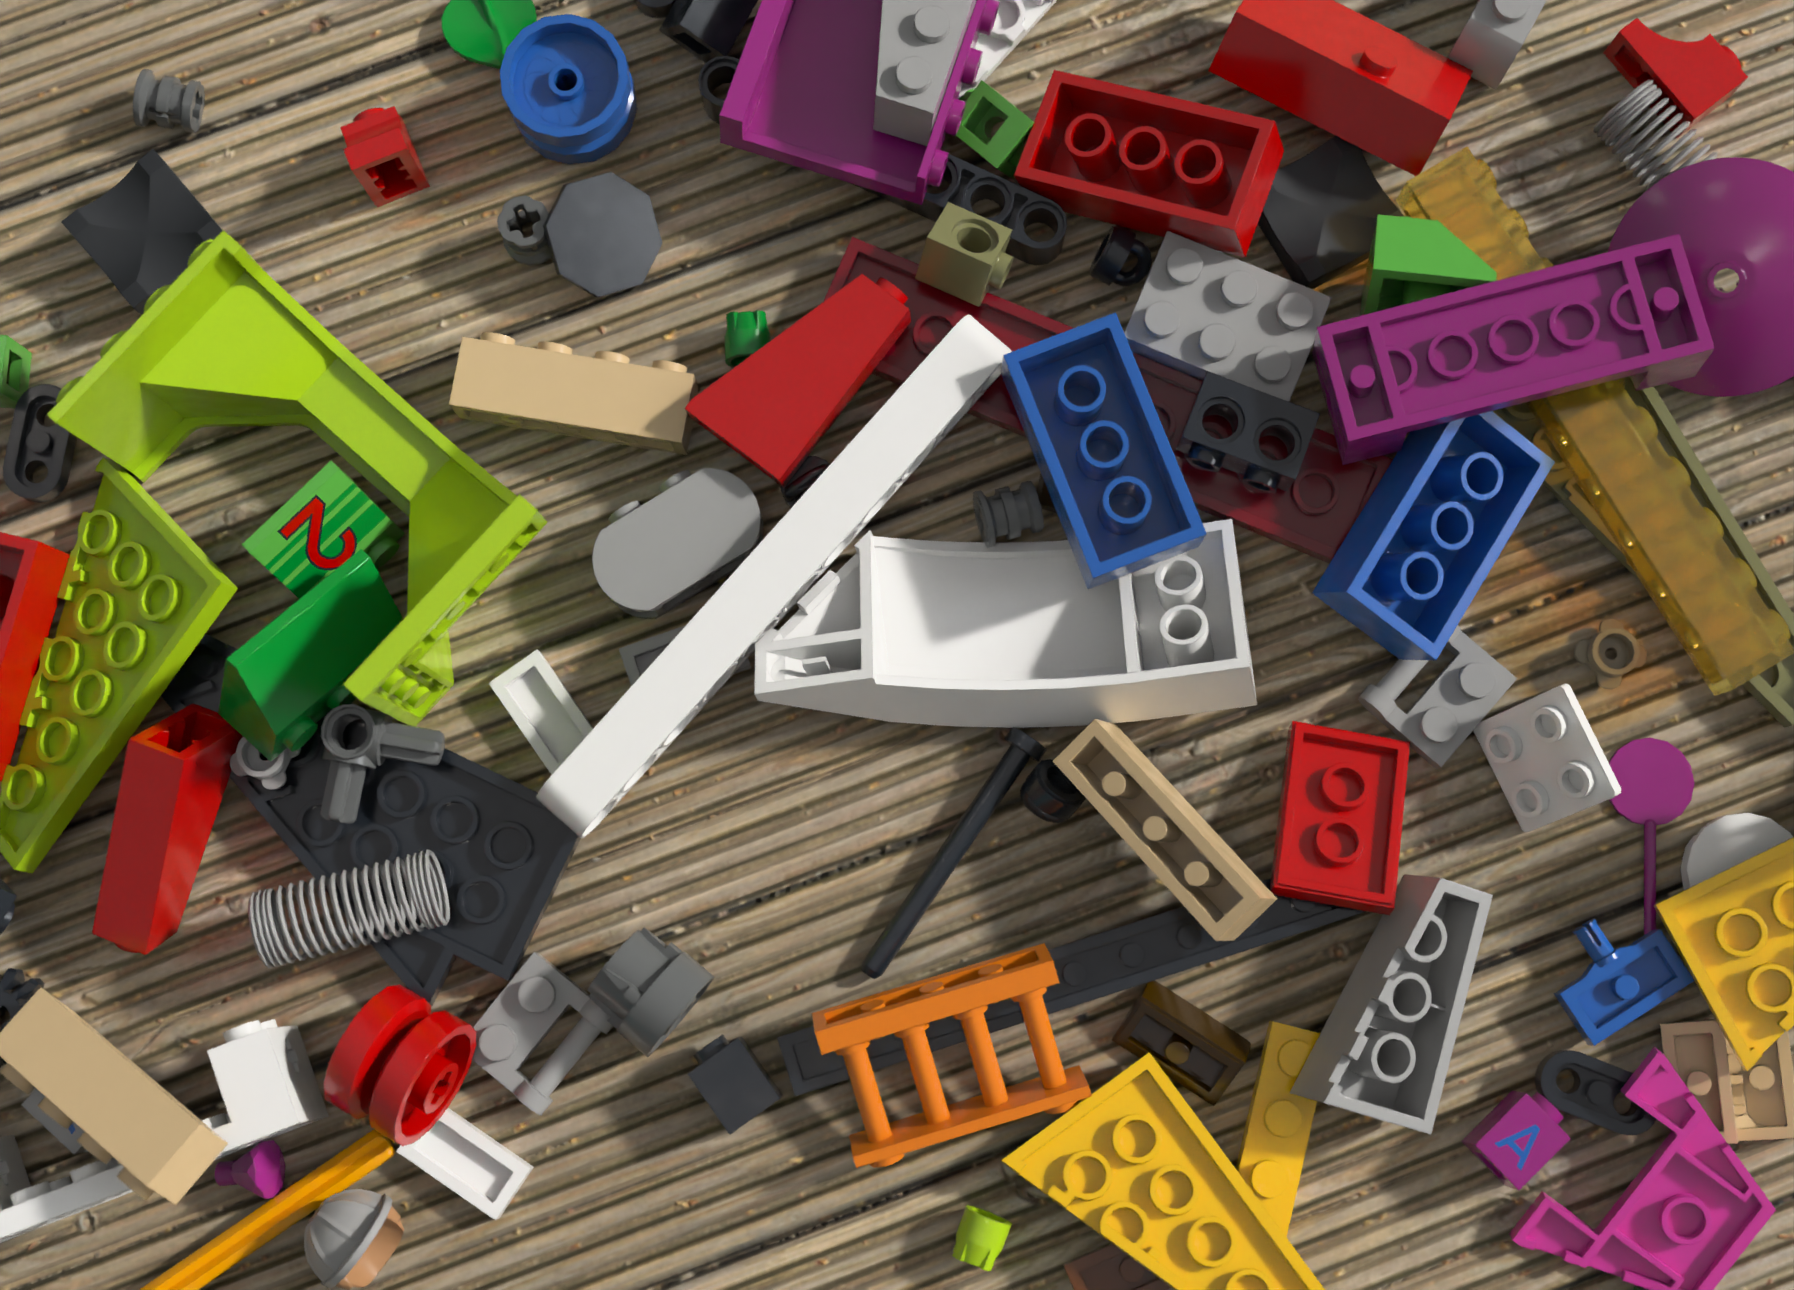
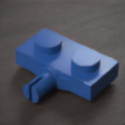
M1595 918L1573 931V934L1577 936L1593 962L1588 965L1582 976L1554 993V995L1587 1045L1595 1046L1695 981L1661 929H1653L1630 945L1618 948L1612 947L1596 923Z

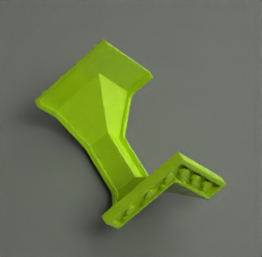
M223 230L214 240L210 239L203 242L193 251L187 263L188 268L171 285L162 286L149 297L144 306V314L127 331L124 330L116 333L105 343L100 353L101 359L84 376L72 379L61 389L56 398L57 405L47 415L55 423L132 472L144 483L191 433L200 428L303 426L315 432L409 517L407 616L343 685L363 703L407 725L417 726L454 685L449 629L548 522L520 494L518 496L515 495L460 450L352 354L273 280L238 242Z

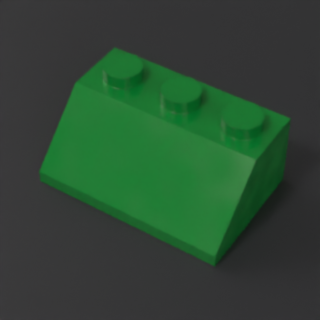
M360 549L226 658L218 714L270 762L286 748L292 752L301 748L316 732L318 728L316 723L332 709L344 704H352L357 697L343 684L403 620L401 613L368 554Z

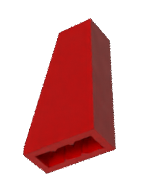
M859 275L692 398L684 408L692 420L784 488L910 324V309L904 305L908 297L898 287L882 277L874 283L865 275Z
M192 703L128 740L92 929L93 935L113 942L123 951L146 955L178 931L232 771L230 758L236 753L237 745L243 737L218 712Z

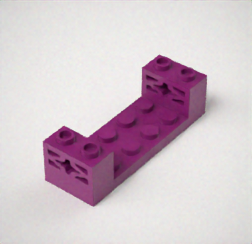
M1676 234L1319 326L1316 329L1312 356L1342 465L1401 451L1406 434L1410 431L1628 376L1632 377L1636 391L1694 377L1715 348L1680 235Z

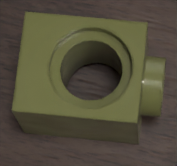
M948 202L926 238L915 279L979 307L990 286L1000 289L1009 273L1014 257L1005 252L1012 229Z

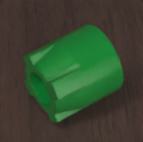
M759 310L754 312L733 311L726 314L727 328L724 336L725 363L734 368L770 342L771 335L767 326L766 312Z

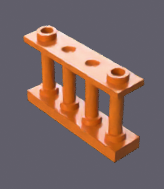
M1045 943L812 1013L814 1032L821 1055L833 1051L837 1055H843L864 1124V1131L849 1135L856 1168L868 1164L875 1168L886 1167L900 1161L904 1157V1153L1042 1111L1047 1114L1063 1113L1078 1105L1079 1100L1092 1097L1088 1082L1080 1065L1063 1070L1042 997L1047 991L1046 987L1059 983L1053 959ZM1011 998L1012 1001L1019 1002L1040 1077L1005 1087L984 1012L988 1009L989 1004ZM953 1016L954 1019L961 1021L982 1095L947 1105L925 1030L929 1027V1022ZM894 1033L895 1037L902 1038L923 1113L888 1123L866 1048L870 1045V1040Z

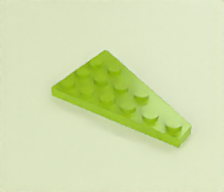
M102 457L95 469L96 472L103 474L93 511L91 513L82 512L77 529V543L70 552L57 598L66 601L55 638L45 637L39 655V669L32 679L19 725L28 727L16 766H6L1 782L0 852L14 870L32 874L238 589L123 466L105 457Z

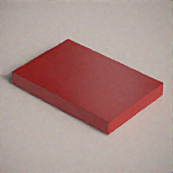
M1292 721L1288 730L1270 891L1273 894L1390 916L1395 909L1410 742Z

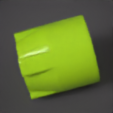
M967 1205L956 1232V1242L952 1256L983 1270L991 1271L995 1259L1003 1249L1012 1223L995 1213Z

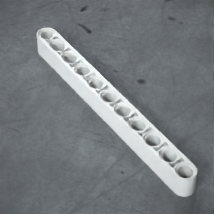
M970 314L962 318L550 776L539 790L536 799L581 839L593 831L755 650V643L771 627H776L999 377L1003 355L1012 352V350Z

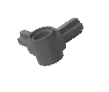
M344 704L332 709L325 717L321 726V738L325 745L322 759L331 762L320 811L321 817L338 823H354L357 818L366 769H376V766L383 764L385 758L429 766L438 765L445 748L444 733L439 730L393 723L392 717L381 711L365 709L354 704ZM363 719L368 728L366 740L360 747L348 750L343 742L345 727L354 720Z

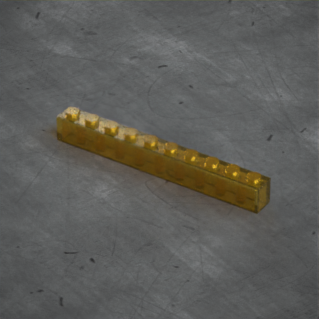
M1468 146L1407 181L1396 199L1405 216L1438 220L1497 272L1496 281L1553 266L1547 258H1540L1527 239L1529 232L1524 219L1514 208H1507L1496 191L1497 182L1492 170L1482 159L1476 160ZM1625 377L1526 402L1714 696L1739 687L1794 653V648L1789 642L1791 635L1786 622L1775 610L1766 607L1755 590L1757 581L1751 568L1742 559L1735 558L1722 539L1724 530L1719 519L1709 508L1701 507L1689 488L1691 480L1686 468L1677 458L1668 456L1657 439L1658 429L1654 419L1645 408L1636 406L1625 390Z

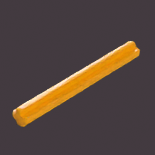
M376 1130L370 1131L139 1290H199L319 1208L325 1199L344 1191L392 1158L395 1154L392 1142Z

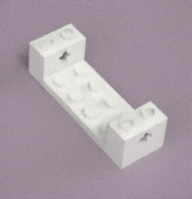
M275 1019L262 1023L259 1020L252 1021L223 1032L226 1043L207 1050L228 1111L227 1115L222 1113L202 1120L228 1143L215 1160L256 1145L260 1141L269 1140L328 1117L298 1026L278 1027ZM15 1136L0 1137V1243L134 1192L117 1177L124 1166L115 1158L111 1159L107 1164L99 1160L71 1171L70 1175L73 1183H71L68 1176L50 1183L46 1181L31 1186Z

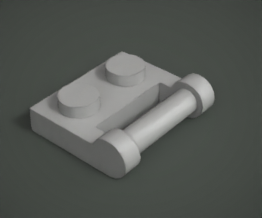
M1458 625L1445 645V648L1455 657L1406 713L1397 707L1394 701L1429 660L1399 659L1376 686L1369 684L1358 697L1363 707L1401 740L1410 742V747L1435 769L1441 768L1517 680L1513 674L1464 634Z
M533 952L473 1026L476 1031V1049L472 1060L511 1091L526 1107L542 1116L553 1102L550 1097L551 1093L602 1031L607 1034L613 1025L607 1021L610 1016L588 997L589 994L538 952ZM572 1006L582 1015V1018L533 1079L530 1080L519 1069L567 1009Z

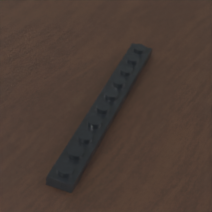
M1271 878L1261 881L1270 890ZM1273 894L1277 900L1234 941H1215L1183 906L1048 950L1053 959L1059 983L1046 987L1047 991L1042 997L1047 1014H1051L1367 911ZM1011 998L989 1004L988 1009L984 1012L989 1033L1024 1023L1019 1002L1012 1001ZM953 1016L929 1022V1027L925 1030L931 1052L966 1041L961 1021L954 1019ZM814 1026L777 1037L795 1096L850 1079L843 1055H837L835 1051L821 1055ZM894 1033L870 1040L871 1043L866 1048L873 1071L908 1060L902 1038L895 1037Z

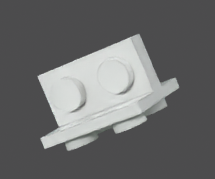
M1562 684L1480 722L1473 730L1524 832H1530L1614 798L1621 793V787L1568 684Z

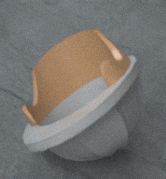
M353 1189L334 1194L320 1204L306 1226L304 1250L310 1267L321 1280L323 1286L328 1289L336 1286L345 1290H350L352 1287L363 1288L369 1285L384 1267L404 1234V1228L400 1221L401 1217L392 1206L391 1197L385 1193L380 1195L369 1190Z

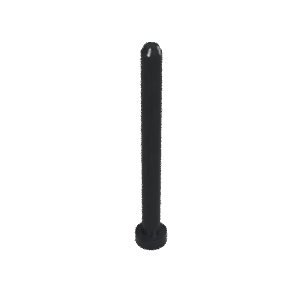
M1016 727L1011 728L1004 738L1011 744L862 961L861 971L872 979L883 975L1030 758L1039 762L1047 751L1039 742Z

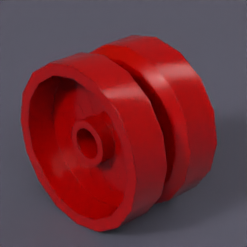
M400 984L387 986L373 996L355 1015L340 1038L326 1071L323 1083L324 1098L330 1104L357 1120L369 1117L370 1126L374 1130L400 1146L413 1144L430 1131L460 1090L471 1066L476 1049V1031L470 1024L445 1010L431 1013V1005L426 999Z

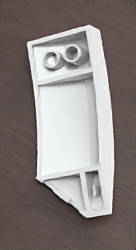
M1232 519L1203 523L1207 535L1198 548L1091 589H1087L1068 540L995 543L994 547L987 548L984 542H947L877 537L872 535L870 529L854 545L857 553L838 572L834 573L829 570L797 602L799 610L778 631L771 627L755 643V696L758 701L888 722L955 727L1003 728L1089 725L1094 719L1109 723L1134 722L1257 705Z

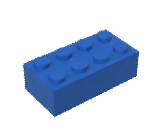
M1116 312L1003 355L1001 375L1087 589L1094 588L1200 546L1207 533Z
M1493 411L1410 431L1401 451L1397 452L1312 594L1398 659L1437 660L1555 461Z

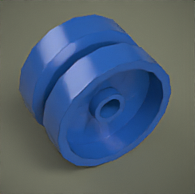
M572 14L543 17L523 28L506 48L499 71L502 96L527 145L543 157L569 165L594 162L616 150L630 133L637 111L635 85L632 75L629 72L626 56L614 35L596 21Z

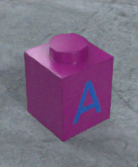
M1512 1090L1462 1142L1504 1186L1520 1190L1571 1138L1558 1126L1564 1119L1563 1116L1545 1097L1538 1092H1535L1530 1097L1527 1093Z

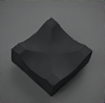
M1334 136L1304 157L1277 170L1258 225L1292 281L1310 289H1315L1369 258L1377 214L1400 217L1403 214L1381 188L1361 148Z
M154 149L140 158L129 173L112 189L95 201L76 209L61 221L108 276L132 308L141 316L144 314V306L149 297L162 286L171 285L188 268L187 263L193 251L203 242L210 239L214 240L223 231Z

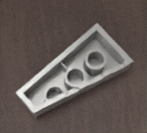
M882 0L873 130L921 145H928L977 0Z
M1404 874L1396 888L1395 909L1390 916L1382 915L1290 1093L1431 1135L1493 895L1443 878Z

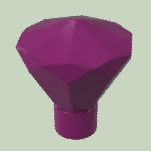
M274 1140L260 1141L237 1160L218 1162L215 1167V1180L219 1186L240 1185L264 1199L273 1198L280 1193L285 1180L286 1166L283 1153Z

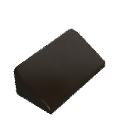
M1155 980L1147 982L1112 1038V1041L1140 1059L1150 1052L1169 1078L1215 1106L1246 1063L1251 1048V1043L1247 1039Z

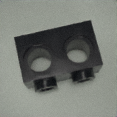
M1207 371L1176 450L1188 454L1186 460L1198 468L1219 472L1221 467L1244 475L1242 482L1256 490L1276 493L1278 488L1287 492L1296 480L1320 413ZM1209 415L1224 417L1231 425L1232 435L1225 439L1211 437L1204 430L1202 419ZM1264 436H1275L1281 439L1287 447V458L1283 460L1267 458L1259 448V439Z

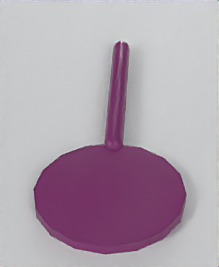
M1650 737L1628 742L1617 749L1608 762L1621 787V793L1609 799L1610 803L1618 814L1631 823L1644 825V935L1656 929V909L1653 906L1656 904V825L1667 824L1684 812L1692 799L1695 784L1691 765L1683 753L1667 741Z

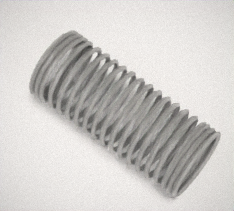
M1653 80L1642 83L1604 115L1594 126L1593 133H1597V137H1601V141H1606V147L1614 145L1612 154L1621 153L1619 162L1628 161L1626 163V170L1635 168L1633 177L1642 176L1640 178V185L1649 183L1647 190L1702 143L1704 138L1698 137L1676 157L1654 172L1678 148L1696 134L1697 129H1692L1646 166L1654 156L1689 126L1690 121H1685L1662 142L1640 157L1659 137L1682 119L1683 113H1678L1652 137L1631 151L1649 132L1675 111L1676 106H1670L1643 131L1624 144L1639 127L1669 102V98L1662 99L1633 126L1617 136L1622 129L1662 95V90L1656 89L1657 84H1653ZM1706 144L1674 171L1693 164L1710 149V145ZM1713 152L1705 160L1715 159L1717 152Z
M427 849L425 852H415L413 856L407 854L405 861L396 857L394 865L386 859L383 867L378 862H375L373 868L364 865L362 872L354 867L351 874L346 870L342 871L341 876L333 872L330 879L322 875L319 882L315 878H311L308 884L300 880L298 887L293 883H289L287 889L279 885L276 891L268 888L264 891L253 892L248 901V917L252 939L261 961L266 967L274 968V966L286 965L287 962L294 963L296 959L305 961L307 956L316 958L317 954L326 955L328 951L337 953L339 948L348 950L350 945L358 948L360 943L369 945L371 940L380 942L382 937L390 940L392 935L401 937L403 932L412 934L414 929L422 932L424 927L435 929L436 926H447L450 919V907L446 884L438 859L431 850ZM400 868H401V871H402V874H403V877H404V881H405V885H406V889H407V895H408L409 905H408V902H407V899H406V896H405V892H404V888H403V884H402V879H401V874H400ZM389 870H390V873H391L392 878H393V882H394V886H395V890H396V894H397V900H398L399 910H398V907H397V904H396V901H395V898H394V894H393V890H392V886H391L390 875H389ZM379 874L383 882L386 894L388 912L385 907V903L381 892ZM368 875L375 895L378 917L370 894ZM357 877L365 900L367 919L359 896ZM346 879L350 886L354 900L357 924L354 919L348 898ZM335 881L337 882L344 905L346 926L337 900ZM325 884L330 894L334 910L336 931L329 914V909L325 895ZM314 886L317 890L321 903V908L325 922V933L323 931L318 915V910L314 897ZM303 888L309 900L314 922L315 938L308 921ZM292 890L295 893L296 899L298 901L299 912L304 928V940L298 927L297 916L292 900ZM281 892L284 895V898L287 903L288 914L293 929L294 944L288 932L287 920L282 906ZM416 913L420 919V926L416 923ZM405 915L410 923L409 928L405 925ZM395 919L399 925V931L395 929ZM384 921L389 929L388 934L384 931ZM374 926L378 932V936H375L373 934ZM363 928L367 934V939L363 937ZM353 932L357 938L356 942L352 940ZM342 934L346 940V944L342 943ZM331 938L335 942V947L331 946ZM321 941L325 946L324 950L320 948ZM310 943L314 948V952L310 951ZM300 947L304 952L303 955L299 954Z

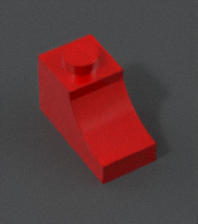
M1638 18L1621 29L1603 52L1634 89L1648 80H1653V84H1657L1656 89H1661L1662 95L1649 106L1651 109L1662 99L1669 98L1668 104L1656 113L1657 116L1661 115L1670 106H1676L1675 111L1663 121L1664 124L1678 113H1683L1682 119L1669 129L1671 132L1685 121H1690L1689 126L1676 137L1677 139L1729 99L1748 78L1742 71L1736 54L1727 46L1720 45L1711 34L1701 41H1676L1655 33Z
M395 106L387 109L371 108L356 115L352 123L340 127L347 146L343 150L351 171L377 208L430 187L408 129Z

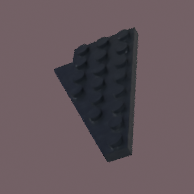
M205 634L161 697L175 713L192 703L218 712L226 658L233 654L237 648ZM329 713L316 723L318 725L316 732L301 747L299 755L291 758L285 771L287 781L281 788L275 790L266 789L262 785L261 780L250 775L238 776L231 771L230 778L318 882L322 875L330 879L333 872L341 876L342 871L346 870L351 874L354 867L362 872L364 865L373 868L375 862H378L383 867L386 859L394 865L396 857L405 861L407 854L413 856L415 852H425L427 849L435 854L441 867L448 893L450 919L447 926H436L435 929L424 927L422 932L414 929L412 934L403 932L401 937L392 935L390 940L382 937L380 942L372 940L370 942L407 988L425 998L431 1006H433L457 956L507 981H511L581 840L577 834L536 799L538 792L444 748L440 763L435 766L385 758L383 764L376 766V769L367 768L355 822L344 824L322 818L320 811L331 762L322 759L325 745L321 738V726ZM363 719L354 720L345 727L343 742L348 750L360 747L366 740L368 728ZM262 753L260 754L263 761L268 760ZM400 868V874H401L402 884H403L405 896H406V899H407V902H408V905H409L408 895H407V889H406L404 877H403V874H402V871H401V868ZM389 870V875H390V880H391V886H392L394 898H395V901H396V904H397V907H398V910H399L398 900H397V894H396V890H395L393 878H392V875H391L390 870ZM379 874L381 892L385 903V907L388 912L386 894L383 882ZM368 875L370 894L378 917L375 895ZM357 877L359 896L367 919L365 900ZM346 879L348 898L354 919L357 924L354 900L350 886ZM335 881L338 904L345 913L341 893ZM325 884V891L329 894L327 886ZM416 913V923L420 926V919ZM405 915V925L409 928L410 923ZM395 919V929L399 931V925ZM384 921V931L388 934L389 929ZM374 926L373 934L375 936H378V932ZM363 928V936L367 939V934Z

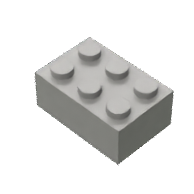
M1167 231L1124 334L1133 353L1203 381L1207 371L1290 401L1314 343L1316 329L1321 326L1332 297Z

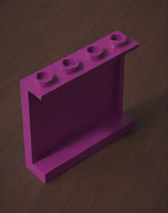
M762 0L719 115L720 143L922 205L928 185L939 187L949 156V153L942 151L941 147L946 133L953 136L957 135L966 102L959 100L958 96L963 83L971 86L974 85L983 51L975 49L980 33L990 36L1000 2L996 0L976 1L928 145L925 146L873 130L882 0Z

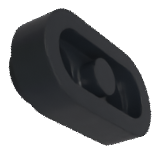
M40 384L29 388L17 401L3 464V477L8 488L18 496L36 503L50 501L60 495L65 489L77 441L75 435L57 423L49 427L45 426V416L57 405L56 398L61 391V388L50 384ZM46 465L48 468L47 477L40 483H34V471L39 466Z
M1571 1050L1552 1052L1544 1057L1537 1067L1535 1073L1537 1092L1561 1112L1623 1135L1641 1134L1651 1128L1657 1120L1633 1101H1631L1630 1109L1625 1114L1620 1115L1615 1110L1614 1099L1632 1076V1072L1584 1053ZM1564 1069H1568L1574 1077L1572 1088L1566 1092H1562L1556 1084L1558 1073Z

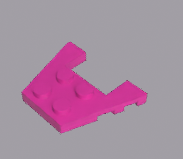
M1653 1047L1622 1087L1621 1092L1670 1128L1672 1131L1596 1228L1589 1226L1542 1191L1509 1235L1512 1241L1524 1248L1533 1251L1536 1248L1562 1257L1566 1262L1584 1268L1589 1266L1619 1276L1625 1282L1649 1290H1714L1776 1209L1720 1134L1695 1096L1687 1088L1667 1057Z

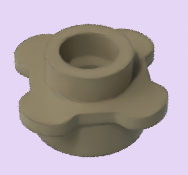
M1612 618L1602 621L1599 625V632L1589 640L1579 641L1574 648L1575 659L1579 663L1587 664L1597 675V684L1604 689H1614L1620 686L1622 676L1633 668L1643 666L1647 658L1645 648L1638 644L1636 638L1630 632L1624 629L1621 621ZM1607 649L1614 650V659L1606 657L1605 651Z

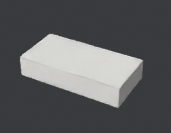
M538 649L489 682V685L551 775L593 730L590 722Z
M449 1108L445 1110L441 1118L424 1136L413 1144L400 1146L396 1151L494 1220L501 1217L534 1168Z

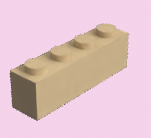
M492 332L481 333L480 339L462 337L449 406L459 418L687 455L693 420L684 408L692 398L698 395L699 386L695 375L687 373L686 366L665 360L653 361L652 367L629 364V357L610 351H596L594 358L573 355L572 348L554 342H538L537 349L515 345V339Z
M1094 719L1053 760L1056 766L1215 941H1234L1277 900L1273 893L1116 724Z
M42 987L0 1032V1057L7 1062L1 1068L0 1073L28 1095L34 1088L40 1091L45 1097L38 1104V1107L66 1129L73 1122L76 1123L84 1131L77 1139L78 1143L105 1164L114 1157L124 1166L117 1177L145 1200H148L156 1192L176 1205L228 1145L225 1140L71 1008Z

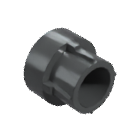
M644 927L642 930L639 929L632 934L608 960L590 984L588 991L591 994L588 997L610 1016L607 1021L617 1029L620 1035L646 1057H649L693 1008L715 977L685 951L682 952L672 942L668 945Z

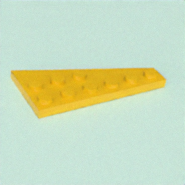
M1794 837L1653 905L1744 1071H1748L1784 1032H1788L1794 1026Z
M1150 1052L1091 1094L1092 1097L1084 1099L1001 1160L1003 1164L1174 1290H1325Z

